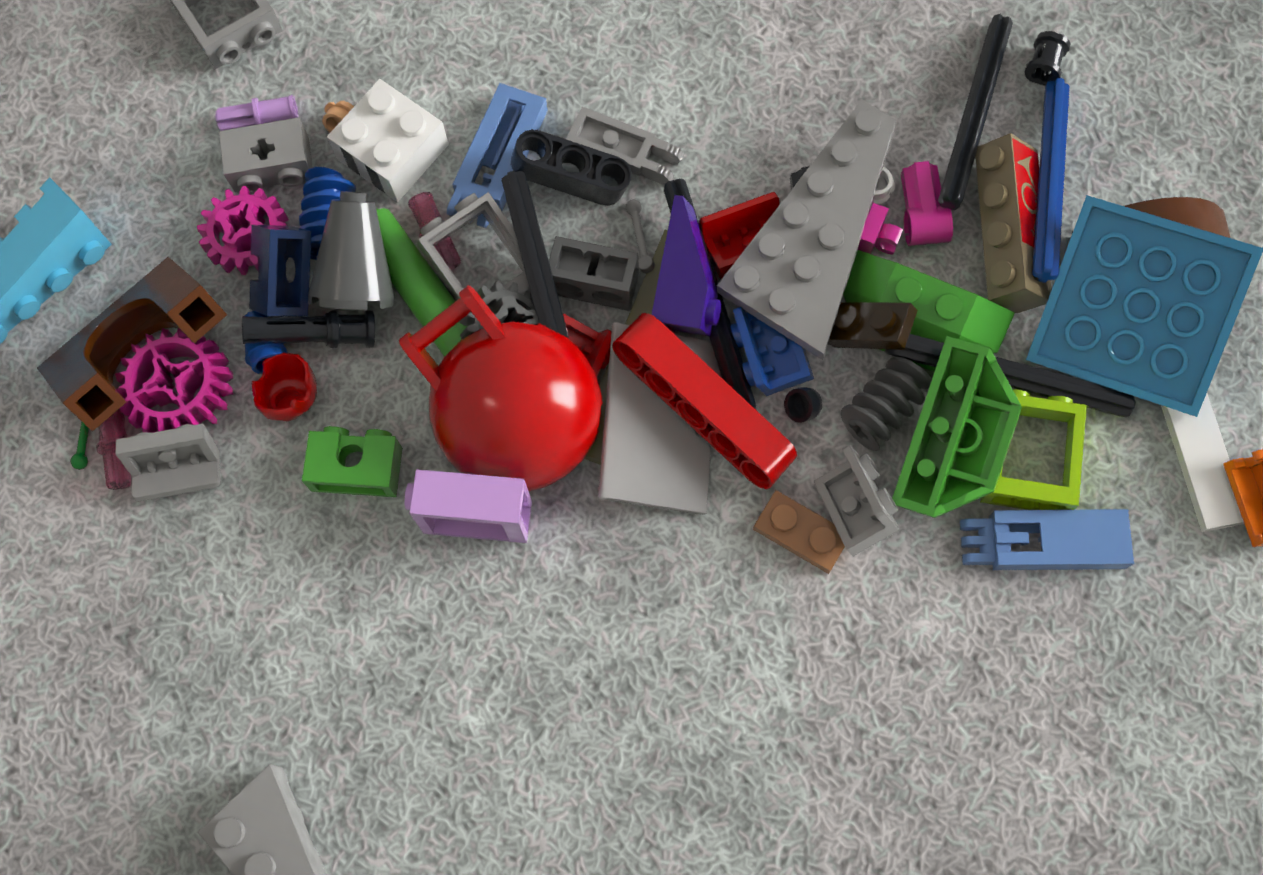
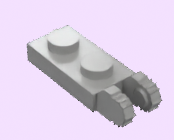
M585 107L581 108L566 137L567 140L618 156L629 164L632 173L639 176L642 174L647 179L663 185L673 180L674 175L668 167L648 160L650 154L652 153L659 159L677 165L684 157L682 150L678 146L656 138V134Z

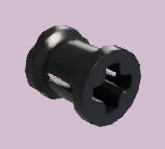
M1054 31L1041 32L1034 41L1035 53L1033 59L1026 64L1024 74L1030 82L1045 86L1048 81H1055L1056 78L1061 77L1060 64L1062 58L1069 51L1071 43L1066 36Z

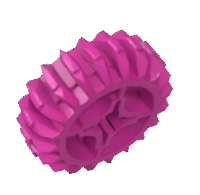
M162 328L160 339L156 340L152 335L146 334L147 344L141 348L138 345L131 344L132 351L135 353L133 358H121L122 365L127 370L115 373L116 380L121 384L116 390L126 400V403L119 409L125 416H129L128 419L131 425L136 429L142 428V432L154 433L176 429L186 424L198 425L206 419L212 424H217V417L213 412L215 409L228 410L227 403L221 397L233 395V388L227 382L234 379L233 372L226 367L229 364L228 358L223 352H219V346L213 340L209 339L206 341V338L203 336L194 344L179 328L175 335L168 329ZM178 357L196 359L191 363L188 360L179 364L170 362V359ZM170 372L176 377V378H175V383H176L175 388H176L177 392L179 393V395H177V394L173 391L174 387H173L172 382H174V381H173V379H172V377H171V375H170ZM200 386H202L200 391L194 398V393ZM170 403L176 404L179 409L169 412L151 410L156 405L163 407Z

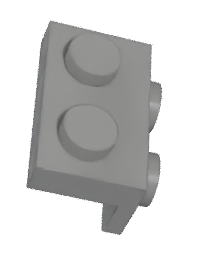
M186 424L176 429L154 433L142 432L132 437L116 439V456L132 476V497L136 502L216 488L221 484L220 450L204 424Z
M849 445L842 449L848 461L814 480V483L846 550L852 556H855L900 529L892 514L898 511V508L885 488L879 490L875 479L880 477V474L872 459L867 453L860 457L853 447Z

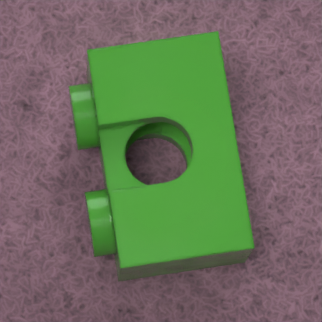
M336 426L324 427L323 431H309L302 482L311 492L397 497L403 448L396 436H392V433L380 429L367 430L365 437L349 436V430ZM353 452L363 453L357 465L345 467L346 457Z

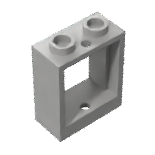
M170 0L215 69L223 64L234 63L244 52L257 45L269 43L276 34L283 31L273 8L267 0H252L257 7L256 10L210 36L206 35L189 9L190 6L201 0Z
M489 192L480 198L475 193L469 195L454 207L458 213L446 221H443L439 216L420 229L423 236L418 239L417 247L456 301L460 298L459 292L464 288L434 246L481 214L484 215L523 271V273L505 284L504 289L507 290L515 282L518 284V293L523 295L529 290L514 228Z

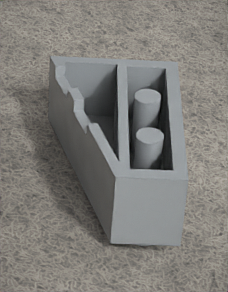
M269 764L197 832L233 875H327L317 849L313 846L304 823V817L296 804L283 767Z

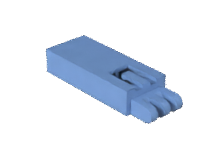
M499 83L452 184L454 194L448 204L447 215L453 216L458 213L454 207L473 193L480 198L489 192L501 211H503L507 201L502 185V177L506 176L508 172L513 171L511 156L519 135L527 130L540 129L548 111L546 98ZM530 150L523 151L526 158ZM482 165L496 170L494 175L483 174L482 185L475 183ZM481 214L478 216L477 225L486 228L489 223L484 215Z
M1128 509L994 510L989 518L960 520L961 531H978V536L961 537L962 548H979V553L962 555L963 565H992L993 570L1127 569L1134 564ZM1029 533H1040L1038 542H1041V551H1011V544L1026 546L1030 543Z

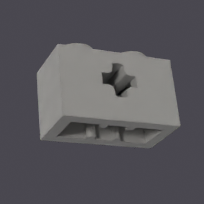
M300 117L219 131L223 174L234 192H240L242 186H247L251 194L255 193L258 188L263 189V187L274 185L297 186L305 180V172L309 168H313L309 136Z

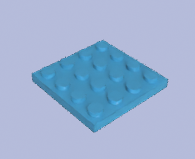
M1086 195L1062 260L1059 275L1055 279L1026 360L1197 417L1263 253V248Z

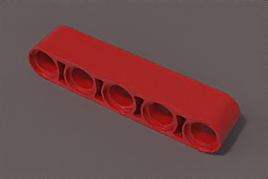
M649 313L640 314L613 342L612 348L617 358L757 487L766 490L770 489L796 459L797 451L793 444L655 316Z

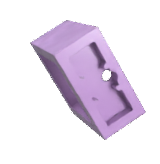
M416 469L414 483L407 484L405 509L410 510V515L423 534L527 543L532 500L524 479Z

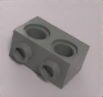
M555 236L549 264L558 296L630 311L639 276L638 253Z

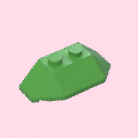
M857 250L843 293L846 302L911 303L918 311L910 334L943 343L946 336L989 347L993 354L999 351L1015 312L975 293L897 262ZM912 361L916 365L935 372L936 367Z
M946 336L892 497L896 506L936 518L995 491L1022 406L989 347Z

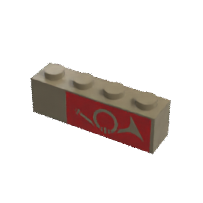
M1009 133L978 146L975 159L988 300L1015 313H1020L1046 305L1052 288L1051 280L1042 283L1038 281L1037 277L1032 275L1039 181L1038 151L1012 133Z

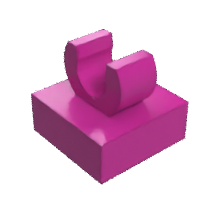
M876 203L872 204L857 250L871 254L875 246L883 253L894 254L903 229L893 224H884L889 208Z

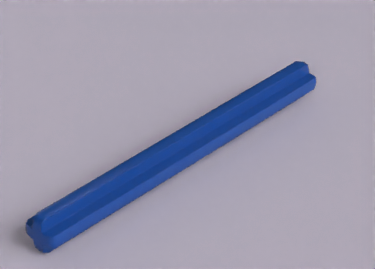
M1063 78L1048 81L1045 85L1032 268V275L1037 277L1038 281L1046 283L1048 280H1055L1059 275L1070 89L1069 84L1064 83Z

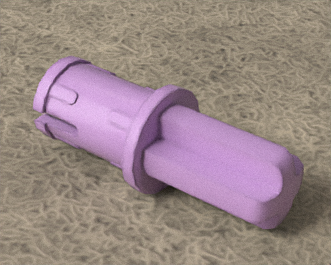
M293 95L264 101L252 98V103L218 108L215 117L219 130L223 131L297 118L298 110Z

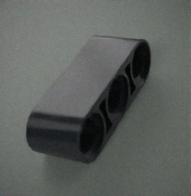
M532 129L520 134L511 156L512 170L515 172L522 171L526 175L527 181L600 205L609 206L617 203L622 198L632 179L631 168L622 158L540 130ZM523 151H534L540 156V159L530 160L524 156ZM571 163L579 169L580 173H570L563 168L562 164ZM602 176L614 178L618 186L613 187L605 184Z

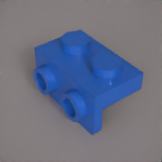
M742 307L733 309L736 323L731 324V330L738 347H744L748 361L743 363V370L751 387L756 386L763 394L769 396L814 379L806 351L803 347L746 312Z

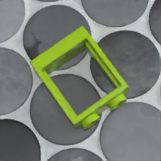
M1013 389L1022 406L1020 416L1067 422L1062 486L1002 477L1001 470L995 491L981 497L980 503L1025 510H1075L1079 506L1087 405L1073 403L1071 398L1064 396H1051L1047 399L1030 397V394L1026 391Z

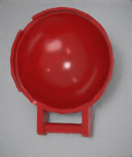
M467 285L459 292L460 298L415 334L412 335L408 332L399 339L401 348L431 385L429 419L435 440L447 460L462 474L524 479L528 491L545 488L570 474L586 458L597 439L603 403L596 373L585 354L569 338L540 323L533 325L512 321L501 324L480 295L470 285ZM472 312L483 328L460 340L438 366L425 348Z

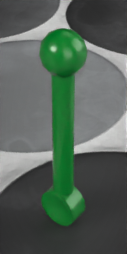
M82 421L76 454L70 460L72 467L78 470L84 469L88 465V458L85 452L89 428Z

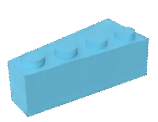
M50 177L39 188L44 195L33 207L25 204L14 216L19 223L5 238L0 237V344L6 339L8 332L22 320L33 317L39 311L44 301L55 292L66 289L76 274L87 265L98 262L103 257L105 250L112 245L77 204Z

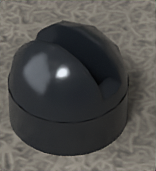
M809 387L792 389L787 393L784 400L785 412L794 422L810 421L817 417L822 410L821 396L816 390Z

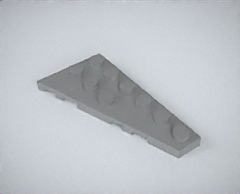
M863 100L855 107L717 285V293L737 306L742 307L751 315L822 360L825 356L830 334L838 314L839 305L848 282L866 218L896 126V119Z

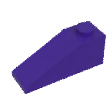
M674 195L651 315L659 319L672 331L710 336L712 325H717L720 318L721 302L717 299L718 293L694 208L683 196Z

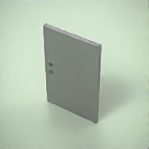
M613 322L598 499L705 515L707 514L711 445L702 436H697L696 431L617 358L612 344L629 325ZM676 335L715 371L716 357L711 341Z

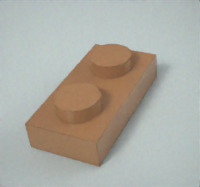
M777 490L773 493L753 527L754 531L828 574L845 548L834 523Z

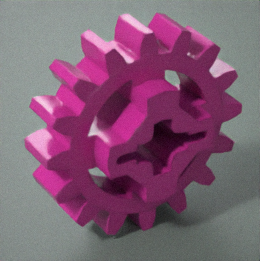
M242 186L240 195L234 196L230 189L225 190L226 199L222 202L213 197L211 202L215 208L213 211L202 210L201 215L207 223L197 225V230L203 237L199 240V244L214 265L220 263L227 273H230L236 266L241 275H247L249 266L254 265L257 271L259 267V257L251 255V225H264V215L268 216L269 225L287 226L286 222L289 219L274 196L268 198L261 188H258L251 195L247 186ZM220 232L224 234L222 237V241L224 242L223 247L220 245L219 241Z

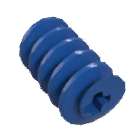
M316 166L309 168L305 172L304 198L301 200V210L303 212L299 215L300 228L311 231V260H317L331 200L340 199L341 191L356 192V185L346 180L340 172L327 167Z

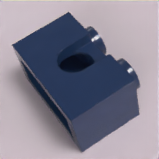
M251 225V255L259 257L258 280H250L249 309L266 316H308L311 253L310 230L294 226ZM288 258H292L295 264V277L293 281L287 280L286 276Z

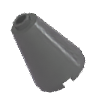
M341 191L340 199L331 200L308 292L309 304L319 301V306L325 308L368 310L369 301H380V309L393 307L394 292L376 205L373 201H366V193Z

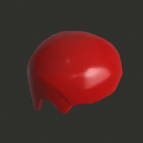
M283 352L264 360L261 378L257 381L253 380L251 383L255 407L267 419L286 422L297 419L311 408L317 397V382L312 369L298 354Z

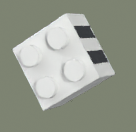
M381 79L370 88L327 136L338 161L397 203L449 145L441 120Z

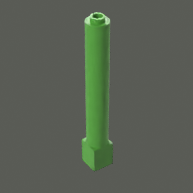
M376 208L391 283L423 327L453 304L455 299L391 211L386 208ZM458 322L434 341L444 357L462 340L460 334L467 326Z

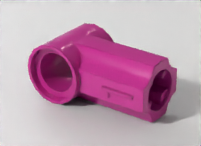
M929 161L915 162L913 165L903 168L901 181L906 206L903 223L904 233H909V235L905 236L907 245L950 243L953 237V218L951 209L941 207L938 202L941 192L938 166L930 164Z

